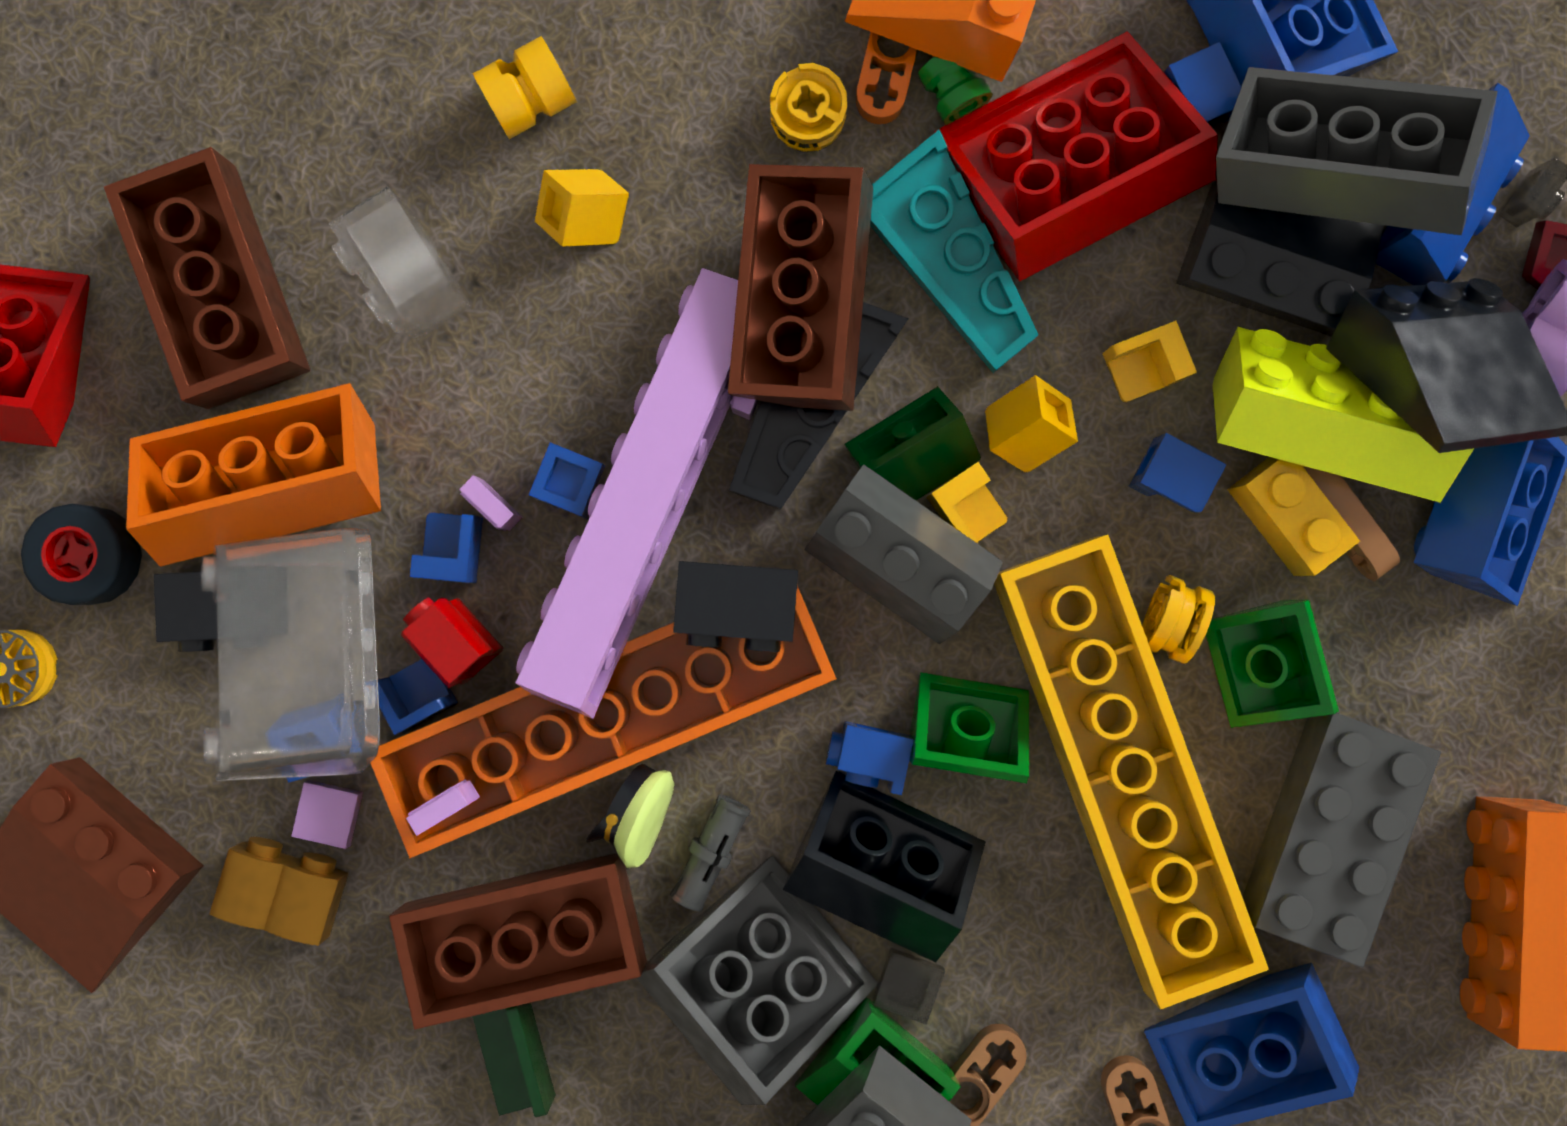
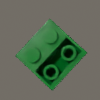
M867 997L851 1013L794 1083L798 1090L818 1105L880 1045L948 1101L961 1088L951 1067Z

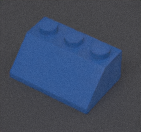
M1499 83L1488 89L1498 91L1492 127L1462 236L1386 226L1382 233L1376 264L1412 285H1426L1431 281L1450 283L1458 276L1468 260L1469 255L1463 251L1471 237L1482 232L1496 211V206L1491 203L1498 190L1506 187L1522 167L1524 159L1519 157V154L1530 135L1509 90Z
M1559 437L1474 448L1441 503L1433 501L1434 506L1428 523L1419 530L1415 539L1414 553L1416 557L1413 563L1435 577L1518 606L1567 468V445Z

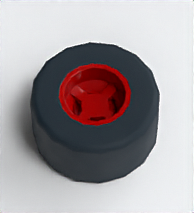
M72 503L52 507L37 517L24 535L20 555L25 576L34 590L50 601L68 605H95L110 602L129 589L139 573L142 558L141 547L126 530L127 520L113 510ZM93 554V559H92V561L88 564V562H89V560H90V557H91V555Z

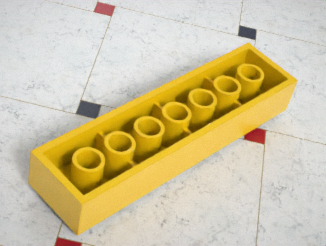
M1109 535L1093 537L1000 571L994 583L1145 994L1161 1010L1269 970Z

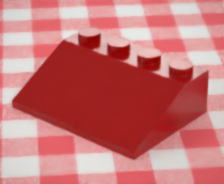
M1128 31L937 129L940 130L948 146L947 152L957 173H961L968 187L969 197L981 222H985L994 241L993 246L1019 282L1216 180L1218 134Z
M0 264V441L47 447L57 446L74 405L90 285L89 275Z

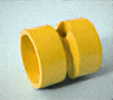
M542 36L514 50V57L511 63L508 64L498 59L472 73L509 139L535 126L536 115L540 112L551 117L577 103L564 74Z

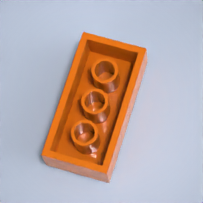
M351 383L130 438L126 530L160 567L381 511L375 425Z
M1476 796L1475 810L1470 811L1466 824L1468 838L1474 844L1473 866L1467 868L1464 877L1465 891L1468 898L1472 901L1471 922L1465 923L1462 931L1463 948L1469 956L1468 978L1462 980L1460 985L1461 1005L1465 1012H1467L1468 1019L1517 1049L1567 1052V806L1538 799Z

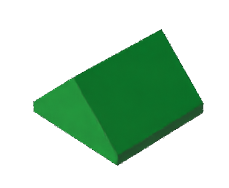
M1280 600L1211 619L1206 638L1231 728L1332 715L1339 712L1309 600Z
M920 672L910 736L914 741L909 761L912 765L1027 784L1029 779V690Z

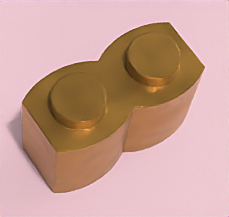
M250 837L248 843L241 842L229 848L210 909V915L229 923L265 930L273 935L309 945L319 946L330 937L349 874L348 872L335 869L337 861L334 858L312 852L303 853L302 858H297L282 853L283 845L281 843L263 837Z

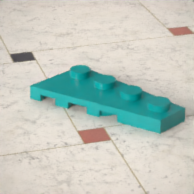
M937 130L872 184L873 199L870 227L990 371L994 373L1031 343L1039 334L1008 270H1004L993 247L994 241L985 222H981L969 197L968 187L961 173H957L947 152L948 146L940 130Z

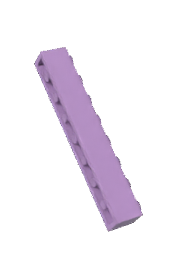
M702 268L695 285H688L682 294L678 309L679 321L673 334H666L659 345L656 357L658 367L651 383H644L637 394L634 404V414L636 416L628 434L622 433L614 445L611 455L613 467L605 485L599 484L591 496L588 506L589 521L582 536H575L567 549L564 561L567 569L558 589L553 588L550 590L543 602L541 609V620H543V623L535 641H529L522 649L518 658L516 671L519 676L516 684L535 696L592 719L596 714L733 397L728 394L738 280Z

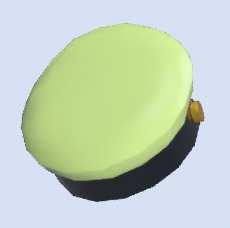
M645 764L638 765L624 781L606 815L590 832L586 842L589 843L603 839L615 846L617 854L626 868H637L642 865L649 857L673 795L674 781L671 772L666 770L655 771Z

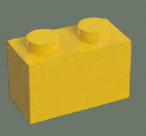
M1268 457L1227 489L1293 576H1316L1360 542L1302 465Z

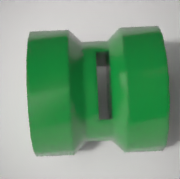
M935 56L923 65L918 72V77L925 90L936 93L938 100L936 110L946 125L986 105L993 95L985 79L977 77L971 70L958 66L954 62Z

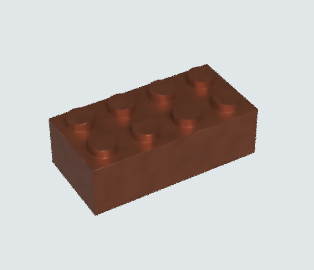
M209 147L104 186L181 401L210 409L311 371L239 173L234 164L215 149Z
M617 853L409 901L389 915L414 1030L641 977L647 962L626 866Z

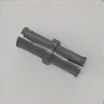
M718 795L717 802L700 837L692 839L688 847L691 855L675 888L670 893L675 902L693 911L701 912L703 910L704 903L721 869L728 868L733 858L729 852L751 812L746 805L725 795Z

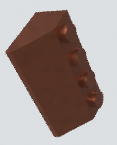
M749 164L728 384L729 395L798 408L853 411L873 199V186L863 167Z

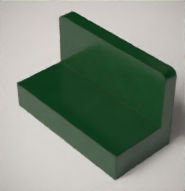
M938 386L844 444L859 469L864 464L914 500H918L981 459L963 414Z
M531 1003L472 1016L499 1116L532 1107L535 1118L547 1115L556 1094Z

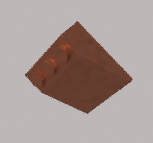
M81 757L56 762L46 768L12 807L0 828V913L88 991L93 993L204 865Z

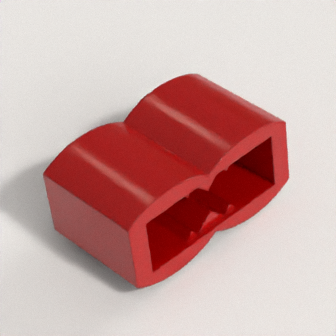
M428 597L417 604L403 618L408 627L402 631L401 637L447 688H451L458 683L460 685L467 683L504 650V647L459 598L449 601L447 598L441 597L434 602Z

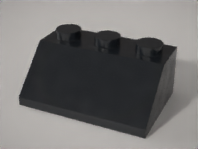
M835 771L798 849L783 890L936 963L962 930L986 841L872 787L848 782L845 780L846 775Z

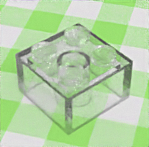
M388 186L328 223L339 240L332 245L337 258L350 275L357 274L363 284L370 289L362 294L366 304L381 324L387 322L396 334L404 331L418 341L472 307L471 302L416 215Z

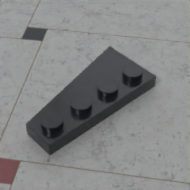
M863 302L854 400L909 318ZM761 401L729 492L781 510L847 411L798 408Z

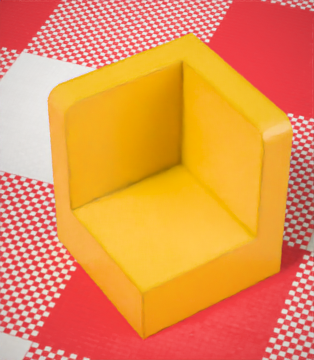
M544 170L534 222L562 247L616 244L620 238L629 192L602 170Z
M1176 320L1114 344L1103 352L1106 364L1120 399L1123 402H1129L1183 381L1197 373Z
M1036 375L989 405L985 410L990 451L1023 472L1032 471L1078 442L1071 399Z
M979 462L927 496V499L941 519L977 544L978 541L1007 522V516L985 485L991 480Z

